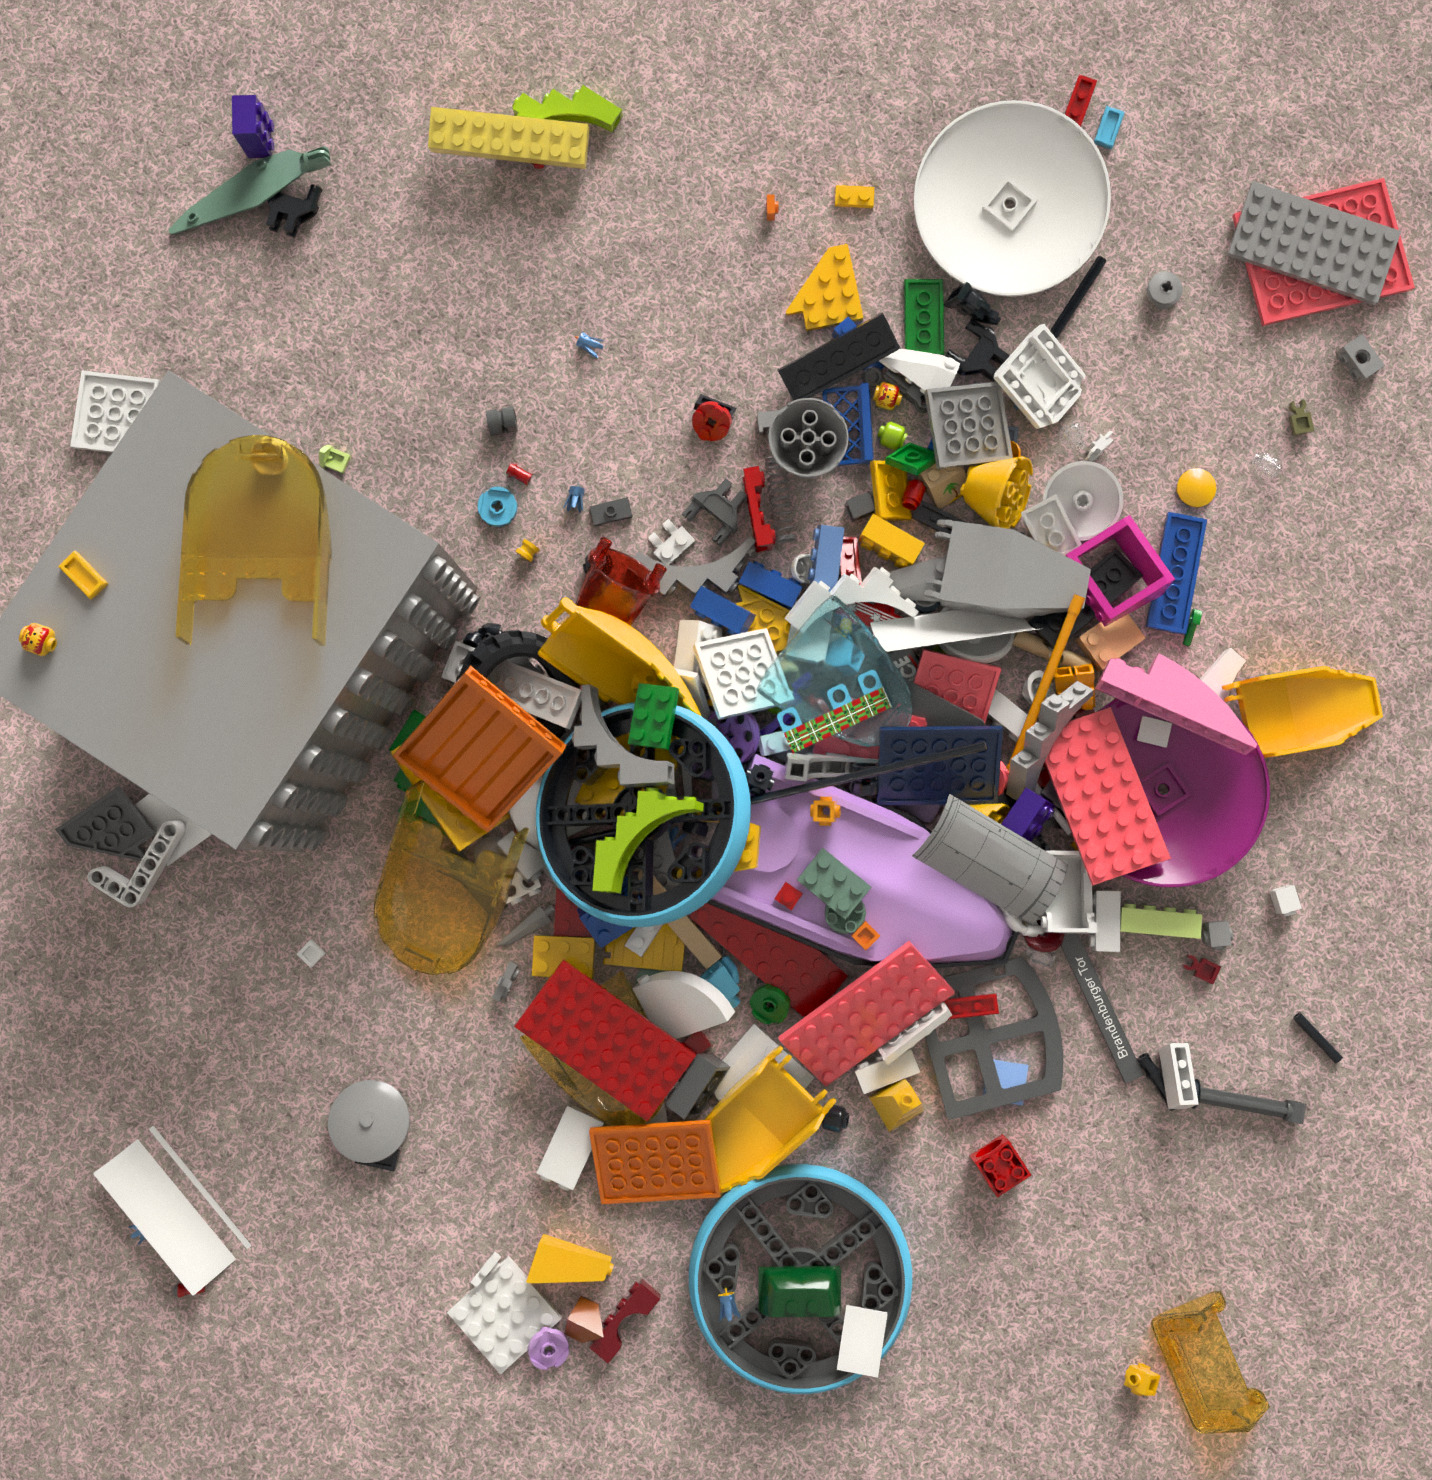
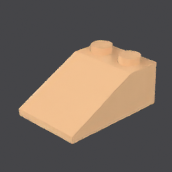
M1129 614L1106 627H1104L1102 622H1099L1075 639V642L1085 656L1091 660V664L1096 671L1099 672L1105 668L1111 658H1120L1143 641L1145 636Z

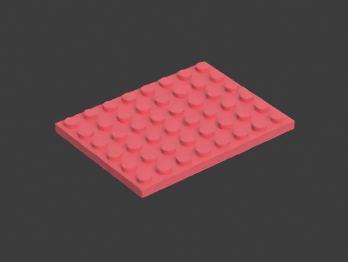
M1384 178L1302 197L1399 230ZM1241 212L1234 213L1232 216L1235 229ZM1401 236L1399 237L1380 298L1412 291L1415 288ZM1245 262L1262 326L1363 302Z

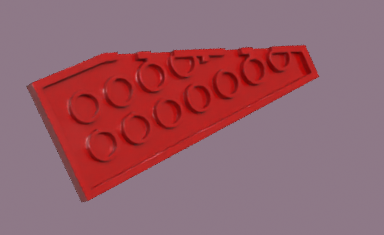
M705 903L702 907L689 914L693 921L765 984H771L789 996L791 1000L790 1006L803 1017H806L825 1003L848 977L818 949L709 903Z

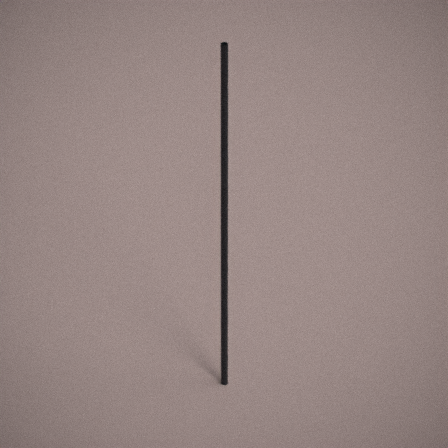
M984 741L751 796L750 801L751 805L984 751L987 750ZM722 805L717 808L718 812H722ZM616 829L568 839L570 847L604 840L605 837H616Z

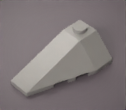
M947 556L889 572L891 574L889 578L893 580L889 588L894 586L901 592L899 596L903 599L940 602L939 600L924 596V591L931 590L940 593L941 587L926 584V579L943 580Z

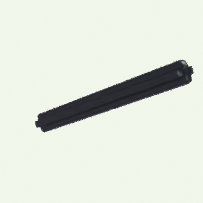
M1102 256L1096 258L1051 328L1050 332L1056 339L1104 267L1107 260Z

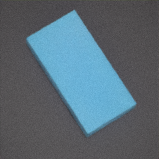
M1106 106L1094 139L1096 145L1108 149L1113 148L1125 112Z

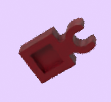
M1186 955L1187 958L1191 959L1192 964L1190 966L1182 964V967L1186 970H1195L1193 976L1213 985L1221 966L1205 958H1200L1198 962L1196 957Z

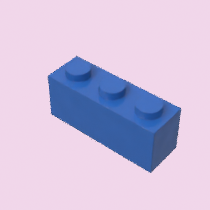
M757 561L753 563L748 562L739 585L791 610L802 590V586L799 585L800 582L792 578L787 580L781 577L782 574L776 570L768 571L764 569L765 566Z
M700 586L690 605L691 608L696 610L694 614L704 619L706 616L711 618L710 623L720 628L722 625L727 627V632L732 635L748 632L756 616L752 612L703 586Z

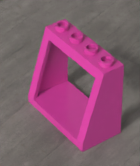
M1130 515L1065 555L1082 564L1079 557L1115 539L1132 565L1143 575L1142 579L1148 587L1115 608H1112L1091 576L1089 577L1085 602L1088 606H1091L1097 620L1102 622L1104 627L1162 596L1175 580Z

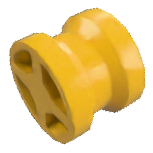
M523 539L522 546L517 548L515 552L531 563L533 556L539 553L540 549L530 541Z

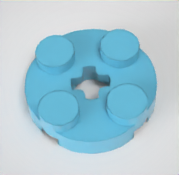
M492 487L483 493L478 500V512L481 518L491 526L502 527L508 525L517 514L518 505L515 497L506 488ZM497 502H500V505L503 506L499 512L492 508Z

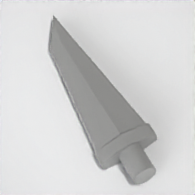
M551 904L543 909L539 905L497 945L511 944L550 923L552 920L549 915L555 912V907Z

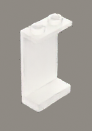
M569 1103L538 1168L537 1174L540 1175V1178L547 1182L552 1180L558 1183V1187L563 1190H574L592 1150L589 1135L590 1127H602L605 1120Z

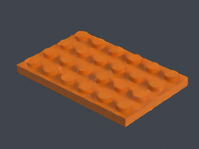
M711 1120L590 1127L589 1135L601 1204L721 1197Z

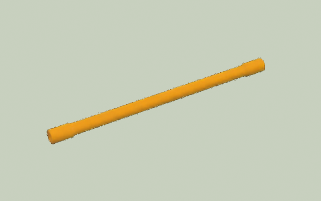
M1076 594L1073 595L1067 610V616L1010 761L1024 749L1026 731L1035 725L1041 703L1046 697L1076 618L1085 601L1084 597ZM1010 761L1006 766L1008 770L1010 769Z

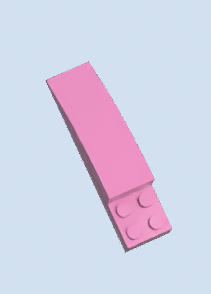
M1158 654L1152 661L1147 674L1139 667L1132 668L1121 659L1111 658L1095 689L1245 756L1257 746V743L1230 707L1210 687L1194 674L1161 654Z

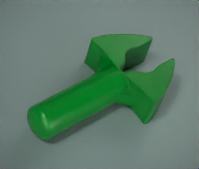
M1193 608L1190 613L1189 625L1183 641L1185 646L1191 645L1196 627L1200 625L1201 610Z

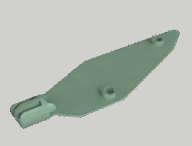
M323 146L303 154L289 149L252 162L186 210L169 228V233L174 235L260 206L303 174L331 166L329 149Z

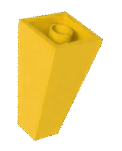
M906 1079L889 1084L869 1096L889 1132L924 1112L922 1103Z
M543 1234L526 1282L532 1284L605 1281L606 1275H611L614 1264L610 1263L611 1256Z

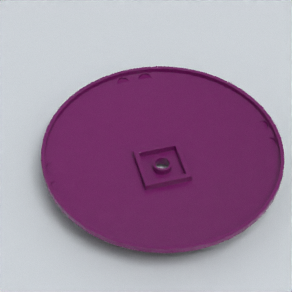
M1119 699L1113 700L1098 710L1101 711L1110 707L1112 709L1171 857L1169 860L1128 873L1122 877L1148 886L1164 888L1187 887L1211 880L1236 865L1249 852L1259 837L1266 821L1270 801V781L1267 765L1257 741L1244 723L1239 719L1257 743L1256 748L1246 756L1173 723L1166 748L1137 740L1143 716L1165 722L1169 721ZM1159 785L1167 786L1168 793L1166 795L1158 792Z

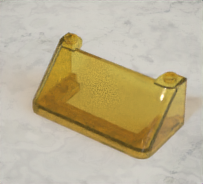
M1222 1291L1205 1294L1157 1314L1151 1320L1152 1330L1193 1428L1202 1434L1249 1432L1270 1408L1263 1392L1256 1388H1247L1216 1313L1222 1312L1226 1308V1301Z

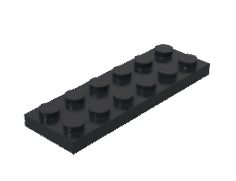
M882 312L779 368L778 372L793 401L801 398H811L901 348Z
M1116 548L1093 566L1090 571V576L1110 605L1143 577ZM1086 602L1084 609H1081L1076 618L1068 640L1096 618L1095 612ZM1067 612L1034 616L1029 620L1028 624L1035 629H1040L1034 631L1054 649Z

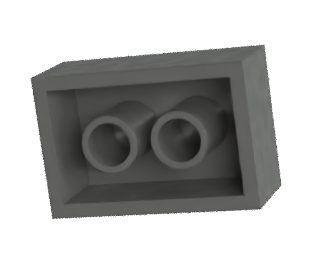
M713 1053L696 1054L687 1072L685 1071L678 1081L680 1083L676 1089L674 1088L667 1097L669 1100L666 1106L683 1119L699 1117L730 1069V1066Z

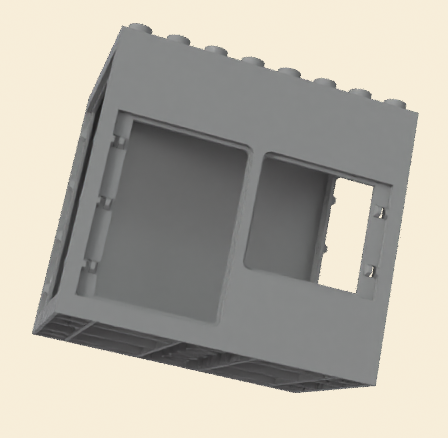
M168 370L1 615L0 696L236 850L304 852L308 848L314 851L326 835V831L321 828V825L328 814L337 817L346 806L349 798L342 793L352 780L358 784L367 774L371 764L365 761V758L374 747L381 750L390 739L393 731L387 725L396 713L403 717L410 709L414 697L409 692L418 680L424 684L433 674L436 663L431 661V658L440 647L446 651L454 642L458 630L452 626L460 614L469 617L477 607L480 597L474 593L478 588L438 542L283 443L281 444L286 447L289 456L286 470L277 475L260 474L251 462L252 448L261 441L278 440ZM73 551H77L108 583L92 600L58 567ZM37 623L51 628L55 632V639H57L55 650L45 656H38L25 651L19 642V635L23 627Z

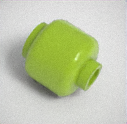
M890 421L886 426L881 425L877 436L880 437V445L891 450H897L903 446L907 433H905V427Z

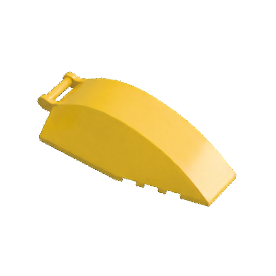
M567 597L562 598L559 606L548 616L546 615L541 619V625L551 634L538 651V655L581 686L590 684L598 688V698L608 703L611 700L619 705L635 702L636 697L630 687L634 673L652 668L657 678L662 681L663 686L680 689L677 706L701 716L690 691L675 668L647 638L629 624L607 613L577 606ZM564 611L569 615L560 624L555 621Z

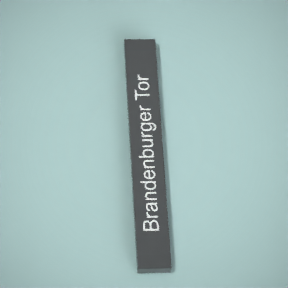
M1064 933L1065 936L1061 948L1124 1083L1143 1076L1142 1069L1079 935Z

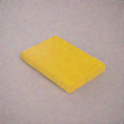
M871 461L870 470L876 516L883 520H911V510L903 507V501L901 500L908 483L906 471L887 465L885 461Z

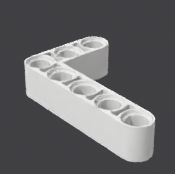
M180 820L163 823L130 880L108 866H101L90 870L87 876L89 883L126 907H134L144 903L186 830L184 823ZM171 825L175 828V834L170 830ZM161 842L165 844V851L161 848ZM152 859H153V860L155 861V863H156L155 868L151 865V860H152ZM99 872H100V873L102 874V876H103V879H102V880L99 878V875H98ZM142 876L146 879V884L142 883ZM115 883H118L119 891L116 889ZM132 893L135 894L136 901L132 899Z

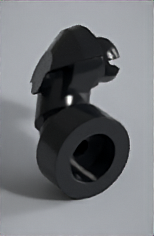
M486 623L478 629L479 631L467 633L463 639V644L476 648L480 645L479 642L483 638L503 633V631L499 630L501 625Z

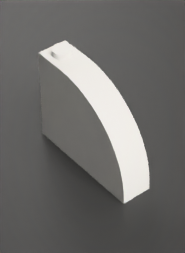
M665 971L651 976L646 974L637 979L638 983L632 988L649 1020L675 1039L728 1022L735 1013L729 1001L715 986L703 978L687 972Z

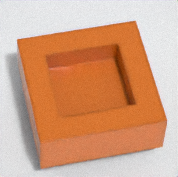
M769 194L766 197L767 221L775 220V214L779 213L778 201H775L774 194Z
M864 921L851 937L864 950H867L880 935Z

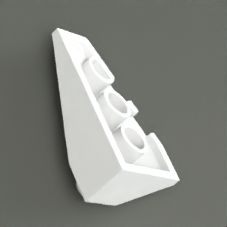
M899 349L879 360L880 363L894 373L900 372L906 377L905 381L909 384L914 382L921 388L920 392L925 394L924 391L926 389L950 387L960 365L954 359L943 355Z

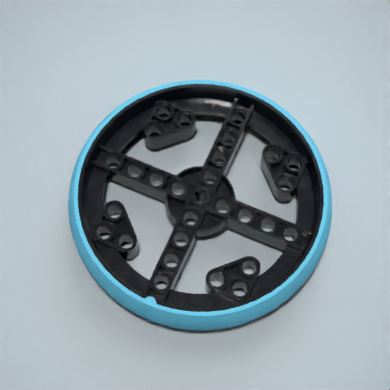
M635 702L621 704L601 712L614 738L630 733ZM680 706L676 707L672 735L680 739H675L670 743L669 753L695 778L706 780L713 773L719 792V799L696 800L704 803L703 812L700 815L694 812L673 817L660 824L644 838L628 863V896L616 893L592 891L596 852L591 848L577 846L572 851L566 827L614 825L616 829L617 816H620L623 809L625 813H636L638 791H641L643 788L644 791H646V788H658L659 792H664L657 786L625 787L617 795L613 804L567 806L574 780L590 786L596 783L607 771V769L597 766L595 761L597 749L581 750L574 747L572 732L564 741L566 747L563 753L545 771L536 805V833L540 852L552 879L569 900L585 912L605 922L620 926L649 927L662 925L687 916L702 907L717 894L732 875L741 858L749 833L751 818L749 786L740 759L723 734L706 719ZM703 744L702 752L698 753V747ZM630 745V752L635 756L655 760V748ZM684 746L683 752L678 754V749ZM645 748L644 755L640 756L641 749ZM588 751V756L584 759V754ZM703 765V771L698 774V767ZM586 771H588V775H587V777L584 779V778H583L584 773H585ZM722 805L723 810L718 815L717 808ZM605 810L606 816L602 819L601 814ZM586 811L587 817L583 820L582 816L583 813ZM568 812V818L564 820V815ZM719 821L712 848L700 842L691 843L671 864L667 871L669 880L679 883V885L666 892L653 895L654 841L666 832L669 824L674 822ZM702 848V855L697 857V850ZM643 850V857L639 859V852ZM586 852V858L582 860V854ZM701 868L702 875L700 878H697L696 873ZM681 869L682 876L678 879L677 872ZM642 870L643 877L639 880L638 874ZM585 872L586 877L584 881H582L581 876ZM642 891L643 898L639 901L638 894Z

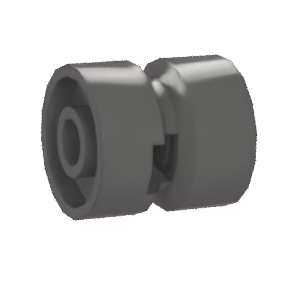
M513 406L502 408L500 412L497 409L486 411L487 424L491 436L500 435L503 431L507 433L518 431Z

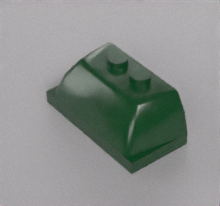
M758 1267V1311L763 1315L773 1318L834 1317L838 1315L841 1311V1267Z

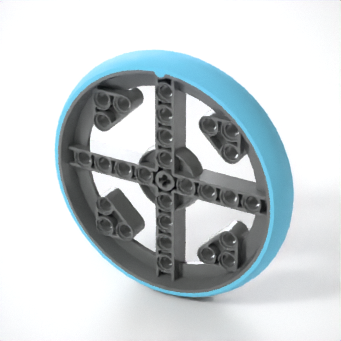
M790 1164L775 1167L762 1179L749 1181L743 1186L737 1185L719 1199L707 1214L694 1241L689 1264V1292L693 1312L701 1332L717 1356L728 1367L754 1384L766 1389L790 1394L825 1392L851 1383L862 1376V1374L837 1370L839 1353L815 1361L814 1346L808 1341L775 1337L769 1341V1355L755 1349L743 1338L770 1318L758 1311V1298L739 1312L741 1318L734 1316L731 1321H728L726 1316L719 1321L720 1299L718 1295L719 1291L725 1293L726 1288L722 1285V1282L725 1279L731 1280L733 1284L731 1287H727V1293L735 1292L740 1262L739 1247L734 1243H725L741 1219L744 1220L775 1261L772 1267H788L782 1263L787 1257L794 1260L790 1266H811L815 1261L821 1262L822 1266H835L866 1240L873 1237L879 1250L882 1267L875 1261H870L865 1265L860 1300L863 1308L887 1312L881 1359L887 1354L900 1334L908 1314L912 1293V1265L907 1242L901 1227L889 1208L873 1191L851 1176L834 1169L809 1164ZM809 1186L817 1189L814 1195L806 1194L805 1191ZM787 1196L786 1208L791 1214L828 1218L833 1213L831 1201H834L852 1212L857 1219L817 1251L805 1247L790 1248L760 1209L759 1205L774 1198ZM798 1199L801 1203L799 1207L793 1208L789 1205L790 1201ZM821 1203H827L829 1208L827 1211L822 1212L818 1210V1206ZM748 1208H753L756 1210V1214L748 1217L745 1215V1211ZM862 1223L870 1225V1228L865 1232L859 1230ZM762 1224L767 1225L769 1228L765 1233H760L757 1230ZM846 1236L854 1237L851 1244L843 1242ZM773 1241H778L781 1243V1246L774 1250L770 1247V1244ZM831 1248L838 1250L837 1255L834 1257L827 1255ZM728 1250H733L736 1252V1256L734 1258H727L725 1253ZM712 1263H718L720 1269L712 1271L709 1266ZM871 1269L879 1270L878 1275L875 1277H871L868 1274ZM889 1285L892 1288L889 1293L881 1292L882 1287ZM868 1298L876 1300L872 1306H867L865 1302ZM754 1312L758 1317L755 1320H749L747 1315ZM840 1313L834 1317H817L840 1346L843 1329L841 1331H834L833 1327L836 1324L843 1325L844 1317ZM734 1325H738L742 1330L739 1333H733L731 1328ZM774 1346H781L783 1350L780 1353H774L772 1348ZM808 1349L811 1351V1354L808 1357H803L801 1352ZM788 1362H792L795 1364V1367L788 1370L785 1368V1365Z

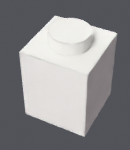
M1286 885L1269 890L1276 914H1283L1284 917L1296 914L1295 910L1302 908L1294 885Z

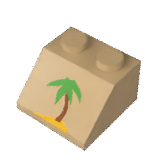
M936 464L920 473L918 480L924 483L926 493L934 506L942 509L963 496L960 495V489L962 484L966 483L967 476L962 466L937 469Z

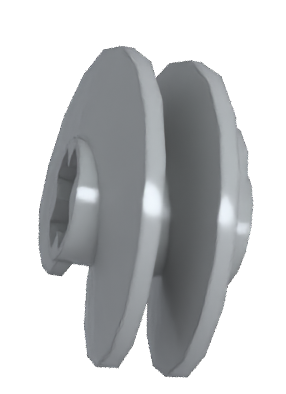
M1163 271L1155 274L1147 286L1148 298L1159 309L1173 307L1182 295L1183 286L1181 280L1171 272Z

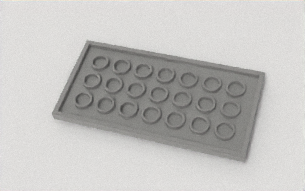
M1253 181L1250 184L1226 256L1375 306L1379 301L1401 231Z

